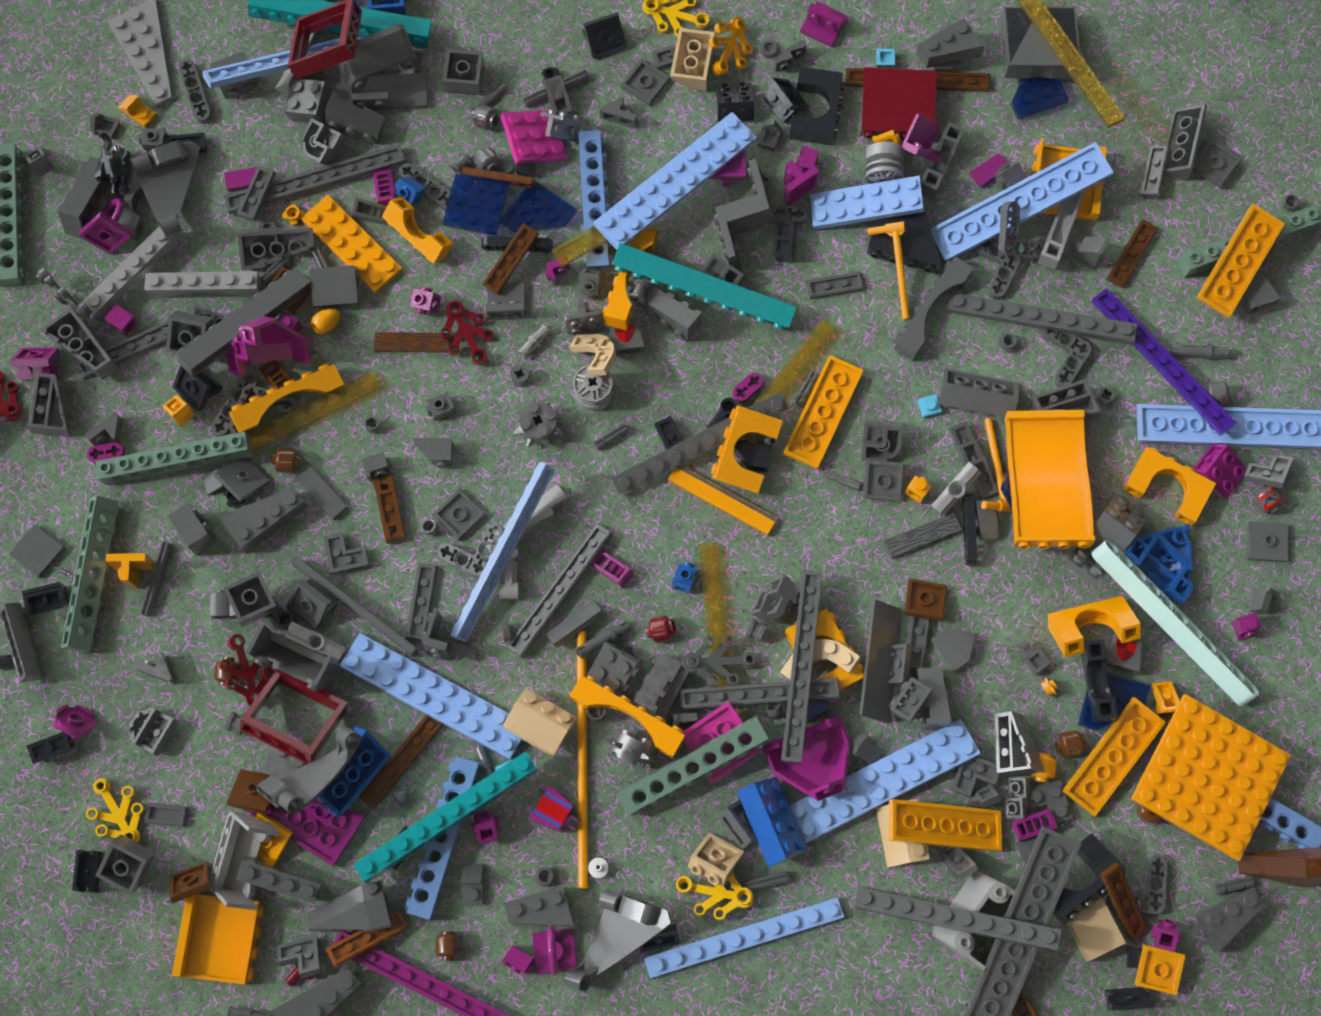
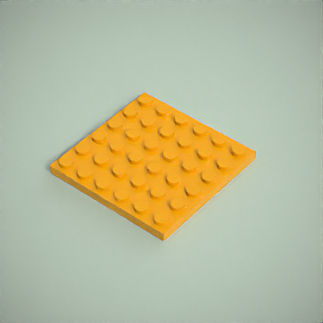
M1185 694L1182 696L1131 800L1230 858L1240 861L1291 755Z

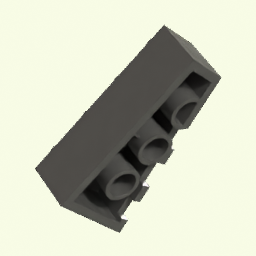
M90 157L88 162L83 165L82 172L76 177L72 189L67 192L66 199L58 208V214L65 234L81 238L78 236L79 231L93 219L94 210H99L101 205V194L105 195L111 182L109 178L102 177V183H99L94 178L99 160L97 158Z
M72 307L40 329L48 339L102 380L118 370V367Z
M290 487L219 518V520L243 551L247 553L308 506L294 487Z
M347 968L270 1012L273 1016H331L362 985Z

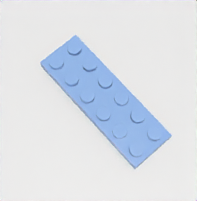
M920 176L810 194L814 230L924 212Z

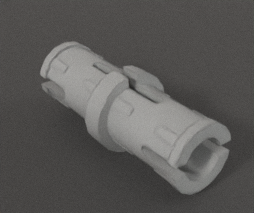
M542 324L532 336L530 335L527 338L528 341L517 351L518 354L527 359L535 348L541 346L540 343L551 331Z

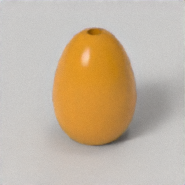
M336 309L322 310L313 316L311 326L318 334L328 333L338 325L341 314Z

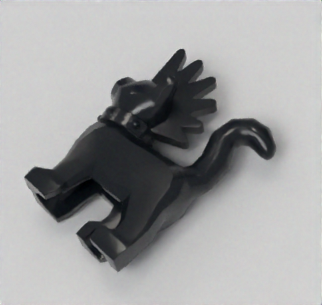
M100 132L99 136L104 141V145H102L101 157L98 160L94 178L99 183L103 182L102 177L109 178L112 184V194L116 198H120L130 192L127 186L129 172L132 170V164L129 160L130 152H125L124 147L121 148L120 145H115L110 153L112 140L106 132Z

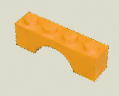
M402 196L391 199L382 215L387 223L394 227L403 238H406L415 249L419 250L428 261L433 264L443 261L454 243L442 232L432 235L422 232L415 222V208Z

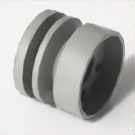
M877 142L868 146L866 149V163L868 164L866 165V181L869 184L904 178L905 149L901 148L900 144L893 142Z
M590 364L581 367L573 378L574 396L577 403L583 409L600 411L605 409L612 401L613 379L610 372L603 376H590L588 372Z

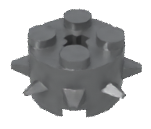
M529 400L528 405L524 407L521 413L514 414L519 419L520 425L514 431V434L523 435L525 440H527V447H530L532 444H543L547 448L549 447V440L551 441L556 434H563L557 424L563 417V414L555 413L552 407H550V401L541 403Z
M623 728L621 732L617 731L614 739H605L611 744L608 753L613 755L616 752V756L635 766L639 762V767L643 769L647 761L656 762L650 756L654 748L651 746L652 742L641 736L639 740L633 738L634 733Z

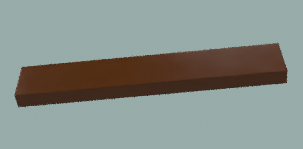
M425 715L358 798L375 810L444 724L431 718L429 715Z

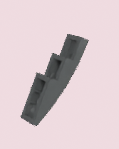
M964 421L948 428L963 465L965 466L970 462L982 472L973 482L980 499L999 492L986 457L982 455L977 440L973 438L968 422Z

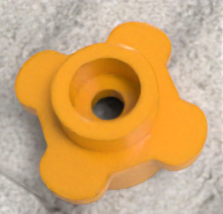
M294 204L287 207L282 214L283 218L289 220L291 225H297L298 220L305 215L304 211H300Z
M1044 678L1045 681L1041 685L1049 697L1053 694L1057 695L1056 690L1058 687L1053 679L1048 680Z

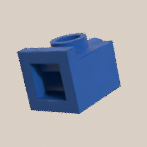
M408 176L399 179L395 184L397 189L396 196H402L412 206L421 202L426 188L416 180Z
M689 562L678 564L672 581V589L691 593L697 574L694 564ZM684 572L688 573L689 576L687 578H683L681 574Z

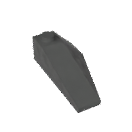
M313 227L239 229L237 232L241 270L260 269L282 260L283 256L286 258L315 246Z
M382 880L361 885L307 913L309 931L333 932L336 929H345L346 932H353V930L374 932L391 927L388 897Z

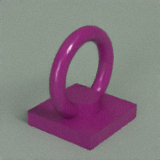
M119 198L110 201L102 212L97 214L79 231L78 236L111 255L132 235L130 229L118 223L124 208L123 201ZM116 207L112 218L108 217L110 212Z
M550 925L547 927V931L532 933L536 975L552 973V975L556 976L559 972L568 971L570 968L577 966L573 928L555 930V927Z

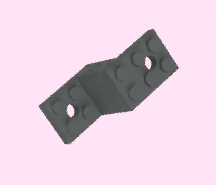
M756 158L749 160L750 168H747L753 183L754 195L715 207L717 214L714 215V219L720 230L718 234L721 242H723L725 259H727L728 264L733 265L737 270L741 269L742 266L733 235L775 222L763 175Z
M1117 494L1093 525L1095 536L1093 545L1086 549L1076 547L1064 565L1096 588L1107 572L1095 561L1092 551L1105 540H1110L1123 552L1138 534L1148 516L1144 510L1130 504L1126 497Z

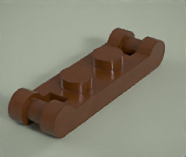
M389 475L384 479H373L386 544L393 543L392 541L398 539L400 541L406 540L393 475ZM388 486L389 489L382 490V487ZM397 527V532L390 533V528Z

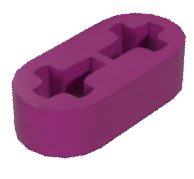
M758 373L749 374L733 389V399L740 404L748 401L761 389L763 385L762 376ZM751 379H758V385L753 384L751 387H749V385L751 384ZM746 389L744 397H737V391L742 392Z
M118 443L95 445L87 451V458L94 464L99 460L125 455L124 448ZM115 448H117V449L120 451V452H117V455H116V456H114L112 453H110V452H114V449H115ZM96 451L102 454L98 455L97 459L92 456L95 455Z

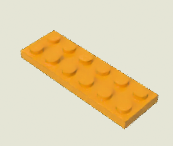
M329 195L301 217L302 222L307 227H313V233L346 266L355 265L357 269H360L361 280L375 294L402 271V267Z
M1252 204L1196 299L1224 317L1229 318L1285 223L1257 205Z
M831 355L828 356L784 449L783 455L818 470L861 378L863 369Z
M1132 697L1062 792L1095 817L1166 722L1137 698Z
M891 799L889 800V841L1000 852L1002 851L1001 811Z

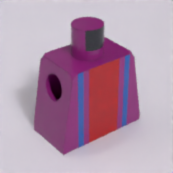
M550 785L529 817L532 822L558 832H562L565 826L576 830L581 822L580 819L572 815L576 808Z

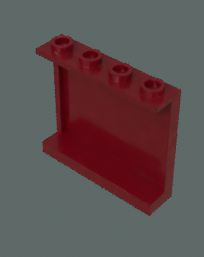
M864 67L862 73L863 94L860 136L872 139V136H878L893 130L894 134L898 133L901 140H904L917 113L935 120L937 71Z

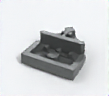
M947 628L931 640L954 672L971 660L977 633Z

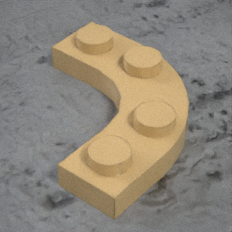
M576 335L569 346L571 352H593L596 354L588 368L590 376L607 375L616 359L615 346L604 335Z
M829 639L815 640L813 663L820 660H829L851 674L861 660L859 655L839 642ZM793 655L780 672L788 679L791 678Z

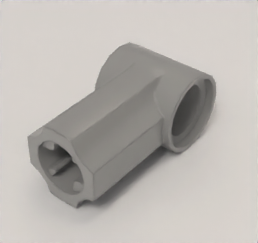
M508 561L501 574L499 600L519 599L518 562Z

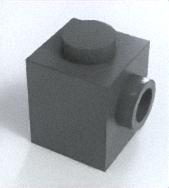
M1019 162L1003 164L998 168L999 171L993 174L996 178L997 186L1002 190L1027 178Z

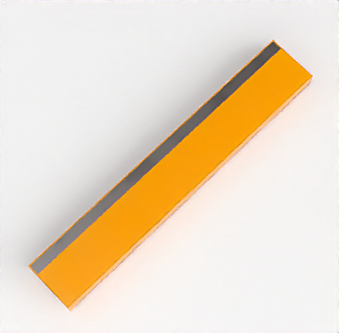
M681 465L676 466L668 478V481L767 536L777 521V518Z

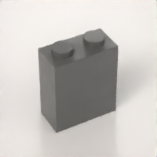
M357 266L310 269L312 303L314 307L360 304L363 294L362 288H359L358 281H361L360 269H357Z

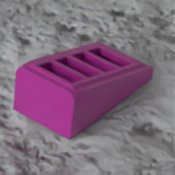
M391 169L373 172L377 202L378 204L388 205L391 199L396 198ZM388 175L386 178L378 179V176ZM389 181V183L379 185V182ZM390 187V189L380 191V188ZM391 193V195L381 196V194Z
M603 550L591 564L594 569L622 589L634 575L631 568ZM604 558H606L607 560L600 567L599 564L603 561ZM612 562L613 564H612L611 567L608 569V571H606L605 569H606V568L609 566V564ZM619 567L618 571L614 575H612L615 569Z
M1051 809L1011 822L1018 841L1039 834L1040 830L1035 818H1039L1043 827L1051 830L1058 828ZM1043 815L1047 816L1050 826H1046ZM1031 820L1034 832H1031L1027 821ZM1023 823L1026 835H1023L1019 824Z

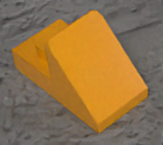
M129 95L118 107L119 110L144 128H147L157 117V114L143 104L136 95Z
M177 394L162 406L180 427L195 416L191 408Z
M1172 681L1152 683L1151 689L1157 702L1155 713L1175 712L1180 701Z

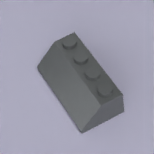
M944 368L939 393V404H942L944 407H957L964 411H977L983 415H997L1005 419L1007 411H1016L1019 400L1018 382Z

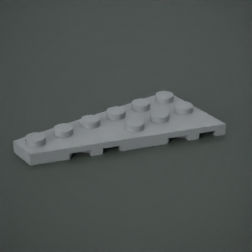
M148 0L107 22L155 106L159 107L173 100L165 58L157 0Z

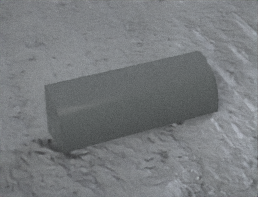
M4 604L0 608V619L19 682L43 679L22 604Z

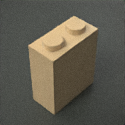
M1103 898L1096 899L1092 907L1082 910L1076 920L1066 923L1086 962L1126 943Z

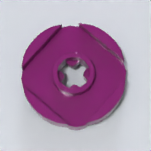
M68 704L61 706L57 710L54 727L70 735L73 739L79 740L82 736H87L94 730L96 720L93 719L94 714L86 707L81 705L68 707Z

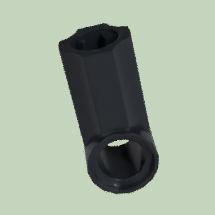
M727 397L721 401L719 408L705 424L707 428L730 417L731 411H725L724 407L732 405L736 409L737 403L733 398Z
M272 595L278 611L269 614V616L287 632L291 622L298 624L297 619ZM291 618L288 624H283L284 619Z

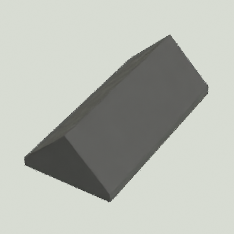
M1206 104L1173 109L1165 146L1170 148L1164 173L1165 176L1186 181L1193 170L1207 109Z

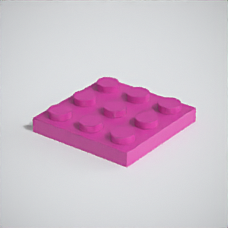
M548 110L502 113L501 119L515 164L556 162L567 159L562 139L545 136L549 117L540 115L541 112L548 113Z
M727 701L685 729L682 733L685 735L684 743L691 752L742 724L743 721L731 703ZM744 733L741 735L740 740L742 743L747 744L752 740L750 734ZM726 743L722 749L726 753H731L734 750V746L731 743ZM754 746L748 750L749 753L744 757L738 758L736 756L730 759L731 763L723 768L719 765L714 768V772L707 776L712 784L762 752L760 748L756 749ZM710 752L705 755L707 762L712 763L717 759L714 753Z

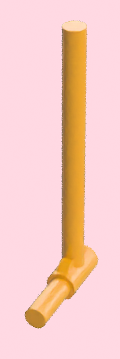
M904 221L867 228L868 236L883 233L891 237L893 236L903 320L910 318L900 235H903L906 231Z
M987 418L984 422L1000 499L997 502L983 501L981 507L982 509H991L999 512H1012V500L1008 499L992 418Z

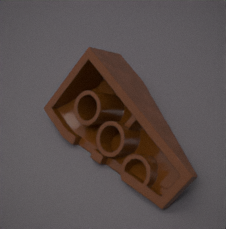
M1321 847L1243 853L1241 860L1238 861L1239 873L1299 887L1321 886Z

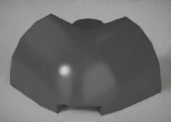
M311 118L300 140L302 141L303 153L320 164L330 165L339 158L340 154L337 153V150L345 135Z
M714 253L711 254L699 271L735 285L744 275Z
M865 420L861 445V461L888 462V460L894 458L900 452L904 429L902 424L883 420V422Z
M785 575L772 579L770 581L771 585L766 592L761 591L751 612L753 616L767 622L779 623L781 617L788 609L787 606L796 604V587L793 581Z

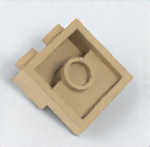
M708 833L691 855L688 868H690L693 874H701L708 878L711 884L724 886L732 875L733 869L743 857L744 851Z

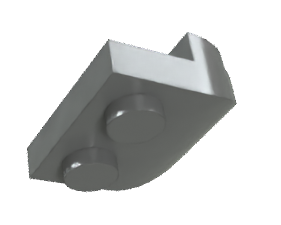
M148 708L143 713L138 712L131 720L129 730L131 731L130 740L137 746L158 756L178 721L154 708Z

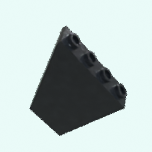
M925 210L924 212L877 219L875 221L874 227L904 221L906 231L903 235H900L903 264H906L909 268L918 267L924 269L928 273H938L941 260ZM886 233L871 235L867 254L872 258H884L896 264L893 236L891 237Z

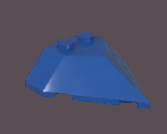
M1190 524L1134 538L1124 551V554L1169 600L1181 604L1185 603L1193 590V582H1191L1190 578L1192 551L1188 535Z

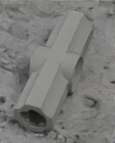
M968 462L957 476L949 482L931 506L944 516L982 472ZM960 484V493L953 494L951 492L952 485Z
M291 622L284 636L325 657L330 655L337 662H339L345 649L344 646L294 622ZM311 637L319 638L320 645L315 648L310 645Z

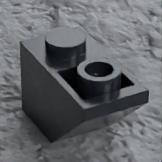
M738 440L734 446V453L748 470L768 473L771 446L764 442L752 444L746 440Z

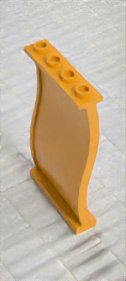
M1084 410L1006 412L1007 459L1014 531L1013 547H1019L1022 550L1031 547H1038L1039 549H1049L1050 547H1058L1059 549L1078 547L1086 549L1093 545L1095 536L1085 451Z

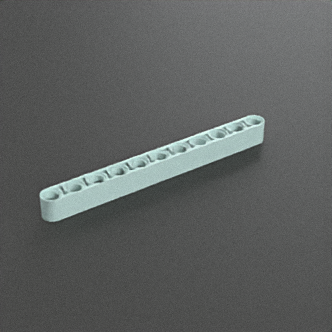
M1105 540L1092 551L1095 561L1239 706L1244 707L1259 695L1255 685L1112 541Z

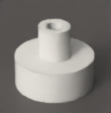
M594 858L589 863L588 870L592 877L600 879L607 875L609 867L604 859Z

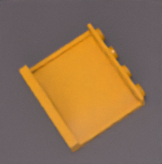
M1041 138L1039 144H1036L1034 148V155L1037 158L1036 161H1033L1032 172L1036 174L1081 149L1043 144L1044 138ZM1099 146L1102 154L1106 159L1107 147ZM1103 181L1086 189L1076 214V219L1097 220L1100 214ZM1060 203L1041 214L1056 216Z
M196 894L186 898L172 976L249 985V981H252L254 977L253 960H256L258 948L255 946L256 940L261 936L259 922L260 918L263 919L265 907L262 906L263 902L253 901L258 908L257 910L226 907L215 896Z

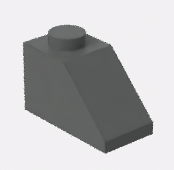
M1086 236L1083 242L1079 241L1074 249L1077 252L1074 259L1094 268L1110 239Z
M414 438L413 442L416 448L433 465H436L438 468L453 466L454 443L451 438Z

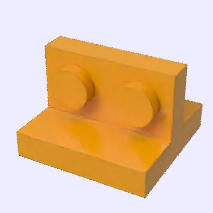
M146 553L106 554V562L118 571L119 579L130 589L139 588V570H153L155 564Z

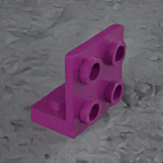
M917 113L901 148L939 164L941 156L935 154L936 150L931 148L941 123Z
M1223 444L1211 445L1193 467L1196 473L1216 483L1214 487L1223 498H1228L1247 470L1231 448Z

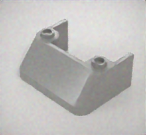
M230 812L226 818L211 871L212 888L210 890L226 907L257 910L258 906L251 900L256 893V886L237 880L236 877L242 859L246 856L256 859L261 842H267L272 835L278 836L279 831L269 822L238 812Z
M975 872L969 876L949 906L979 912L988 898L995 903H1004L1008 898L1012 900L1015 891L1006 884L982 872ZM934 926L933 935L940 943L977 971L985 970L986 966L970 955L975 946L972 935L962 931Z

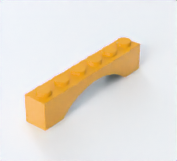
M646 228L630 241L629 246L653 255L658 241V229ZM626 270L625 273L619 271V275L614 278V289L609 292L608 306H605L602 312L605 326L623 330L628 328L632 317V308L626 289L633 273L632 271Z
M326 363L318 367L319 371L313 374L311 371L302 374V379L298 381L291 379L283 383L285 387L280 389L274 387L266 391L267 395L263 397L256 395L250 398V403L243 405L239 403L231 407L232 411L229 412V415L238 433L256 427L264 412L274 402L284 396L305 391L327 394L342 387L344 383L335 364L329 366Z
M581 675L569 695L571 700L587 709L611 708L630 715L647 730L657 750L672 759L675 757L685 739L682 729L675 725L673 727L665 724L666 720L656 715L654 718L648 714L649 711L640 705L638 708L635 707L627 697L623 695L618 697L610 687L606 685L601 687L594 678L590 676L585 678Z

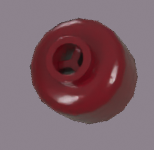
M666 615L651 619L649 627H646L647 636L649 639L652 638L655 643L673 639L676 633L673 619Z

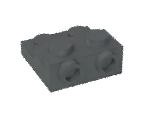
M606 641L587 676L597 680L598 683L603 685L602 687L605 685L615 691L614 694L619 697L622 693L626 694L629 690L631 677L635 678L640 670V667H638L640 660Z

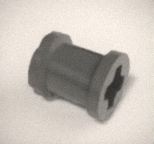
M461 152L460 157L454 163L451 162L449 166L457 175L462 176V168L469 165L472 166L474 162L465 152Z
M635 279L633 282L634 288L632 293L629 294V298L635 303L643 304L646 300L645 294L650 288V284L645 280Z

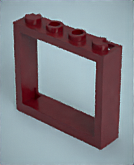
M345 0L297 19L287 65L290 72L297 79L355 58L362 10L355 0ZM343 22L338 45L306 56L310 34Z
M277 669L241 718L240 731L309 764L314 761L345 716L348 702L341 697L328 693L325 689H319L318 692L311 690L307 687L308 683ZM279 683L334 710V713L311 746L254 719Z

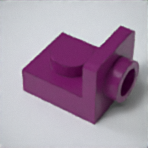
M567 256L546 263L547 270L544 272L547 281H551L553 286L557 285L555 274L562 275L570 269V262Z

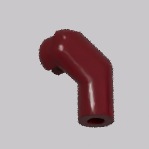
M297 966L284 981L293 987L299 979L311 980L315 975L301 978L299 966Z

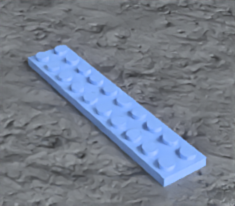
M731 112L595 220L593 225L617 250L619 243L628 244L756 141L757 137Z
M1094 142L931 228L935 244L945 262L950 261L955 256L958 257L999 235L1003 203L1016 201L1019 204V224L1113 176L1114 172L1097 143ZM1008 224L1007 230L1011 229L1010 224Z
M1137 405V436L1140 443L1223 444L1228 446L1321 449V410L1222 407L1236 424L1220 436L1192 406Z
M359 633L340 663L341 669L416 710L429 715L431 718L508 760H511L522 741L521 738L502 728L509 713Z
M960 719L847 776L844 791L819 801L807 796L790 805V808L798 822L803 838L808 843L889 802V800L895 799L972 760L981 753L963 721Z

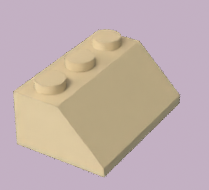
M679 28L670 78L689 89L707 91L714 48L710 47L709 39L715 36V32Z
M526 688L515 702L502 728L554 757L571 733L577 717Z
M918 799L907 800V801H916V802H918ZM889 804L876 808L887 868L925 862L930 859L927 845L889 841Z

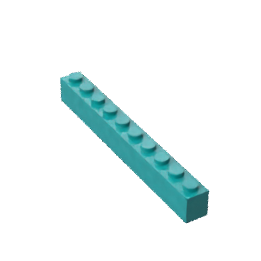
M249 0L248 17L296 25L298 18L337 3L322 0ZM361 8L362 17L358 36L365 38L394 25L402 24L407 31L412 46L428 47L431 20ZM343 22L323 30L341 33Z
M619 243L612 265H615V270L624 273L626 270L632 271V276L643 279L644 276L651 278V283L661 285V282L668 284V289L676 292L679 289L685 290V295L693 298H696L697 295L704 297L703 301L712 305L714 301L721 303L720 307L729 311L732 308L739 310L738 314L749 317V314L756 316L755 320L765 324L767 320L774 323L773 327L782 330L784 327H790L796 310V306Z
M524 752L360 859L353 866L363 882L368 884L537 773L538 769L527 752Z

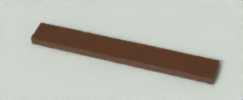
M846 68L845 87H863L862 73L864 68ZM937 71L936 90L989 92L990 73Z

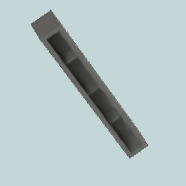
M297 267L286 271L280 279L272 281L262 292H257L251 300L242 303L233 313H228L218 324H213L207 332L195 337L189 345L181 347L178 353H176L178 363L192 377H195L225 355L227 350L232 348L231 343L234 337L239 334V328L242 324L263 316L277 317L282 311H285L311 292V282Z

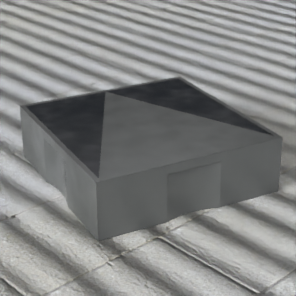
M1003 7L1000 24L1004 45L1005 78L1031 79L1046 77L1051 79H1077L1081 68V57L1075 7Z

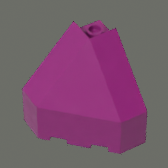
M263 316L242 324L239 328V334L234 337L231 343L232 348L227 350L225 354L229 372L243 375L246 373L245 367L252 364L267 363L272 360H297L309 364L311 363V352L308 345L314 342L277 319Z
M840 715L805 729L802 764L781 762L784 737L762 746L773 774L815 800L819 801L845 790L851 741Z

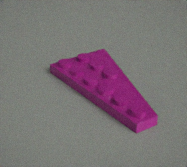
M311 802L302 811L294 815L287 812L281 806L275 807L272 803L267 811L268 816L294 832L290 840L333 867L367 816L363 813L346 810L339 818L329 814L319 803ZM244 810L254 817L257 815L256 812Z

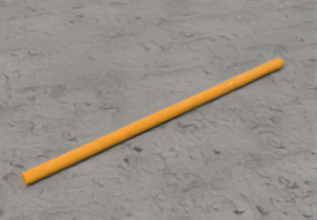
M581 630L577 633V647L587 642V631ZM577 655L578 682L581 675L585 678L587 677V656L580 659ZM577 703L578 819L581 820L578 826V889H588L587 708Z

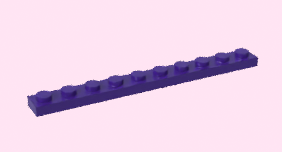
M1107 288L1092 299L1091 302L1107 319L1137 324L1135 341L1132 345L1220 436L1236 424L1233 418Z

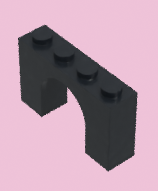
M800 67L797 91L822 96L828 102L829 110L823 116L817 118L792 115L790 140L832 146V141L837 139L838 133L835 123H839L841 113L837 112V109L842 106L843 96H840V91H844L845 80H842V72Z
M1092 833L1081 841L1077 855L1093 870L1095 879L1089 887L1083 890L1073 891L1063 887L1053 914L1064 925L1069 921L1073 922L1076 920L1082 910L1092 907L1098 897H1104L1108 894L1100 873L1112 864L1117 863L1120 865L1124 876L1126 874V867Z

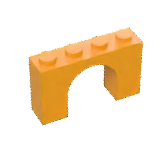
M736 406V409L733 408L730 414V419L732 420L730 427L727 426L723 437L726 438L724 445H720L717 456H719L718 462L714 463L712 467V478L759 493L764 475L742 468L735 460L734 446L743 434L749 432H757L777 439L783 421L741 406Z
M1146 447L1122 490L1140 499L1154 476L1168 474L1175 477L1183 486L1184 498L1174 518L1192 526L1197 521L1216 483L1199 475L1191 467L1177 463V460L1160 454L1157 449Z
M1122 595L1048 614L1049 631L1065 658L1084 653V638L1079 629L1087 624L1099 623L1111 627L1121 643L1141 639V623Z
M827 608L818 612L815 640H833L854 652L851 646L848 647L846 644V636L843 630L838 629L836 626L837 620L833 612L829 613ZM797 624L785 629V635L793 650ZM859 663L850 674L840 666H837L835 670L818 679L838 678L839 692L863 680L864 668Z

